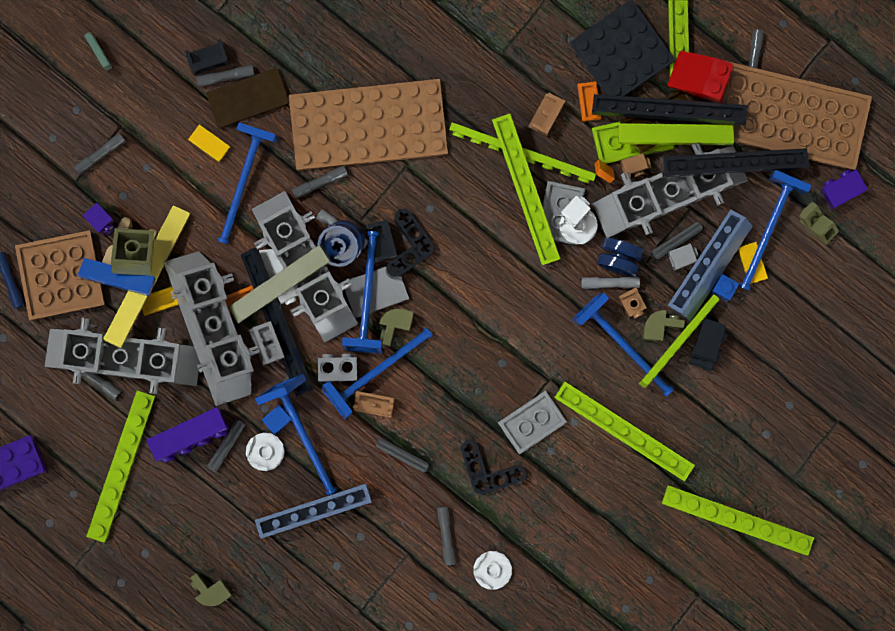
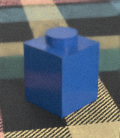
M722 274L711 293L728 302L739 283Z
M278 405L262 419L274 435L292 421L285 406L282 408L281 405Z

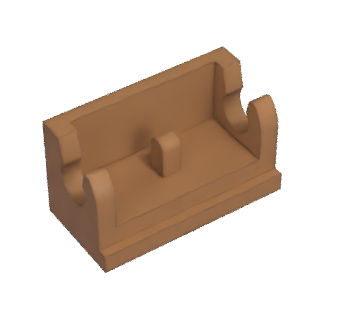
M546 93L528 127L547 137L565 104V100L551 93Z
M356 391L353 411L391 418L395 399Z

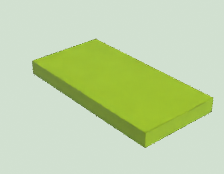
M620 122L592 128L598 159L605 164L640 155L633 144H618V124ZM658 144L641 154L645 156L672 150L675 146Z

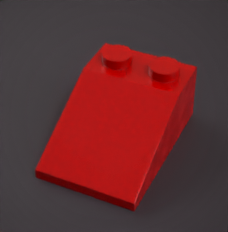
M679 51L667 87L715 103H722L734 71V64L714 57Z

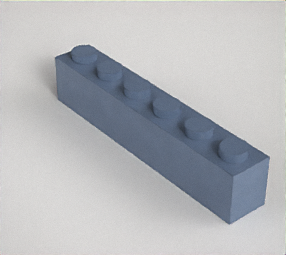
M732 210L729 211L669 302L668 306L677 315L691 322L753 226L746 217Z
M363 484L257 519L255 523L261 539L372 503L367 484Z

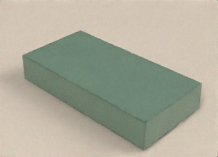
M90 32L85 34L84 37L106 71L111 69V63L93 34Z

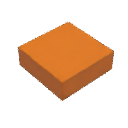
M598 159L595 162L596 174L608 183H611L615 179L613 168Z

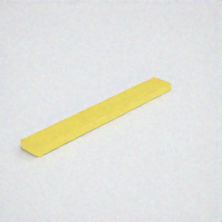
M174 205L154 241L151 276L156 278L155 283L164 267V261L168 260L190 217L189 212ZM131 291L127 292L103 338L104 341L122 348L148 296Z

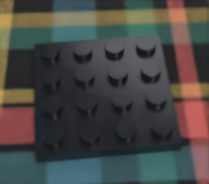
M629 0L569 42L605 95L626 96L675 62L674 57L633 0Z

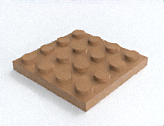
M90 230L15 245L30 321L105 306L101 283L78 277V272L84 258L97 261Z

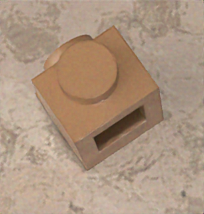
M644 154L621 160L620 163L624 175L625 172H628L630 178L631 175L634 178L645 174L644 171L651 168L648 157H644Z
M637 288L618 297L628 318L633 316L635 319L645 314L643 310L647 307ZM632 300L637 302L636 307L630 305Z

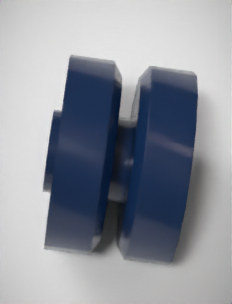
M347 220L336 221L323 230L319 236L317 246L322 245L330 257L331 262L328 264L336 267L346 266L353 262L364 250V233L354 222Z
M604 238L601 248L607 253L599 254L596 264L616 273L636 277L639 266L633 261H640L644 250L622 240Z

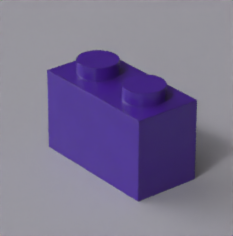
M849 169L840 174V179L835 181L832 178L823 183L825 187L820 191L831 210L868 190L857 170L851 172Z
M98 203L93 205L83 215L94 229L104 237L113 234L118 225L111 215Z

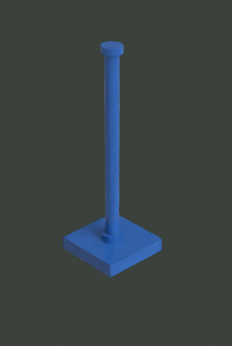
M242 123L238 124L237 130L251 134L252 142L221 237H218V241L229 244L228 238L259 142L266 139L278 143L280 138L276 134Z
M777 170L771 173L768 180L782 185L781 188L783 189L745 278L739 284V287L748 291L751 288L749 287L790 191L794 190L804 195L809 192L811 187L810 184Z
M368 231L369 243L360 337H343L342 346L344 351L382 354V341L369 340L367 338L376 240L379 237V232Z
M598 293L571 320L576 325H583L589 318H594L647 374L651 367L599 313V308L609 297L605 293ZM658 374L653 379L664 391L663 394L665 396H668L674 390Z
M424 328L420 335L342 393L337 392L330 381L323 385L322 391L343 419L346 420L352 414V410L346 404V398L424 340L433 337L428 328Z
M304 374L272 386L256 397L255 400L258 405L276 398L282 400L327 490L325 491L326 495H331L337 489L333 487L288 396L289 392L306 381Z

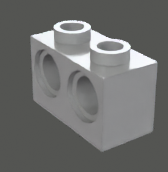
M271 321L249 330L255 346L259 347L257 350L260 349L258 355L263 366L284 358Z
M323 354L322 358H318V381H358L357 357H353V354H342V358H334V354ZM346 362L353 365V369L349 373H345L342 370V366ZM326 363L333 364L334 369L331 373L323 371V366Z

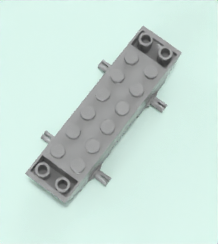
M699 142L692 145L696 155L736 152L734 147L730 146L703 153ZM625 172V175L624 173L621 174L625 185L621 189L592 203L606 238L613 237L642 225L645 235L653 233L649 221L712 195L717 206L725 202L720 192L748 181L745 173L663 177L662 173L639 182H632L628 172Z
M285 191L252 209L264 238L254 242L257 250L268 244L273 249L283 269L316 248L306 230L305 224L315 219L312 211L301 217L296 212ZM325 265L294 286L301 305L292 309L291 312L295 317L305 311L310 316L324 342L358 325L342 292L352 286L349 279L338 284Z
M199 251L164 261L174 290L171 291V296L173 299L177 298L200 361L197 367L200 368L199 372H204L215 405L218 406L251 395V372L254 370L250 362V356L259 354L260 349L257 350L258 346L247 349L241 335L236 333L225 302L227 297L224 291V284L234 281L233 275L228 274L221 277L217 272L215 264L210 263Z
M81 318V327L78 330L50 329L45 367L73 371L72 383L81 384L82 373L89 372L148 380L151 382L149 392L151 394H157L158 384L161 382L197 386L199 375L197 365L200 364L195 348L165 341V328H158L157 339L154 340L126 338L122 348L104 341L105 335L88 331L90 319Z

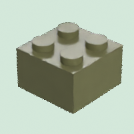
M115 228L111 256L112 273L151 276L154 231Z

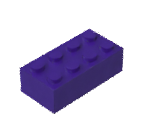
M216 407L146 441L155 461L168 463L175 459L174 455L176 454L185 455L193 451L192 447L196 445L197 447H202L210 443L209 439L213 437L219 439L226 436L230 426L222 409Z
M29 435L0 447V491L48 472L35 436Z

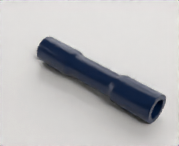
M1 252L0 272L8 289V295L13 308L18 309L25 306L16 286L6 254Z

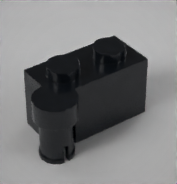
M706 318L703 319L689 364L711 372L715 361H719L722 350L719 348L721 342L724 343L727 337L726 325Z

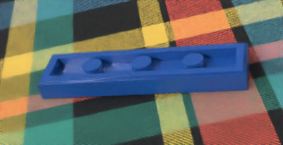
M87 258L83 259L78 272L79 278L150 296L156 280L154 276L112 273L111 265Z

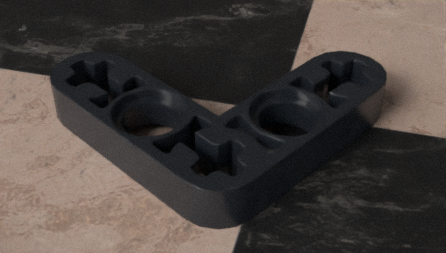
M401 208L396 212L394 221L412 247L387 264L385 272L391 279L399 278L430 257L434 251V245L412 213L405 208ZM400 214L407 215L406 221L408 224H410V222L413 223L409 225L407 229L404 228L407 225L404 220H399ZM410 229H417L419 236L412 238L409 235ZM422 237L424 238L422 240V244L424 246L428 245L430 247L428 249V253L426 251H421L422 245L420 242L418 243V245H416L415 243L418 242ZM407 254L414 256L415 262L413 264H408L405 261ZM402 263L403 266L398 269V274L390 272L391 266L396 267Z
M467 440L462 444L461 452L472 488L476 493L485 494L521 483L525 480L526 470L522 466H513L486 474L477 443ZM470 443L471 446H475L473 455L478 454L479 458L471 459L467 462L466 457H470L469 452L464 451V448L467 447L466 444ZM475 461L481 465V469L477 473L470 470V464ZM515 469L523 471L520 480L514 477L511 478L512 483H508L506 471H509V475L514 474ZM497 474H501L505 478V482L501 486L494 483V477ZM487 477H491V483L494 488L490 489V485L484 487V491L476 489L475 485L478 484V480L484 483L488 482Z

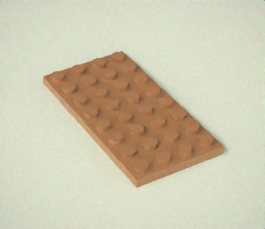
M733 63L734 71L722 103L747 105L746 126L733 125L734 142L764 150L807 148L810 161L847 170L850 169L851 171L856 170L872 96ZM709 123V125H730V124Z
M440 79L289 95L297 171L448 155Z

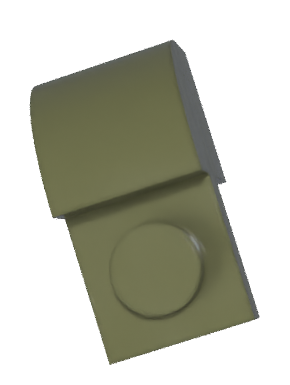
M813 202L805 207L799 215L801 218L799 222L825 245L839 232L835 223L824 216L818 205Z
M393 309L383 315L379 324L386 326V330L382 329L380 337L384 346L391 347L395 329L410 332L414 316L413 311Z
M666 310L657 311L646 320L642 340L662 342L664 327L683 329L685 320H680V316L669 315V318H666Z
M199 573L190 577L192 580L190 584L193 589L201 593L195 599L202 605L216 606L233 596V593L223 579L209 588Z

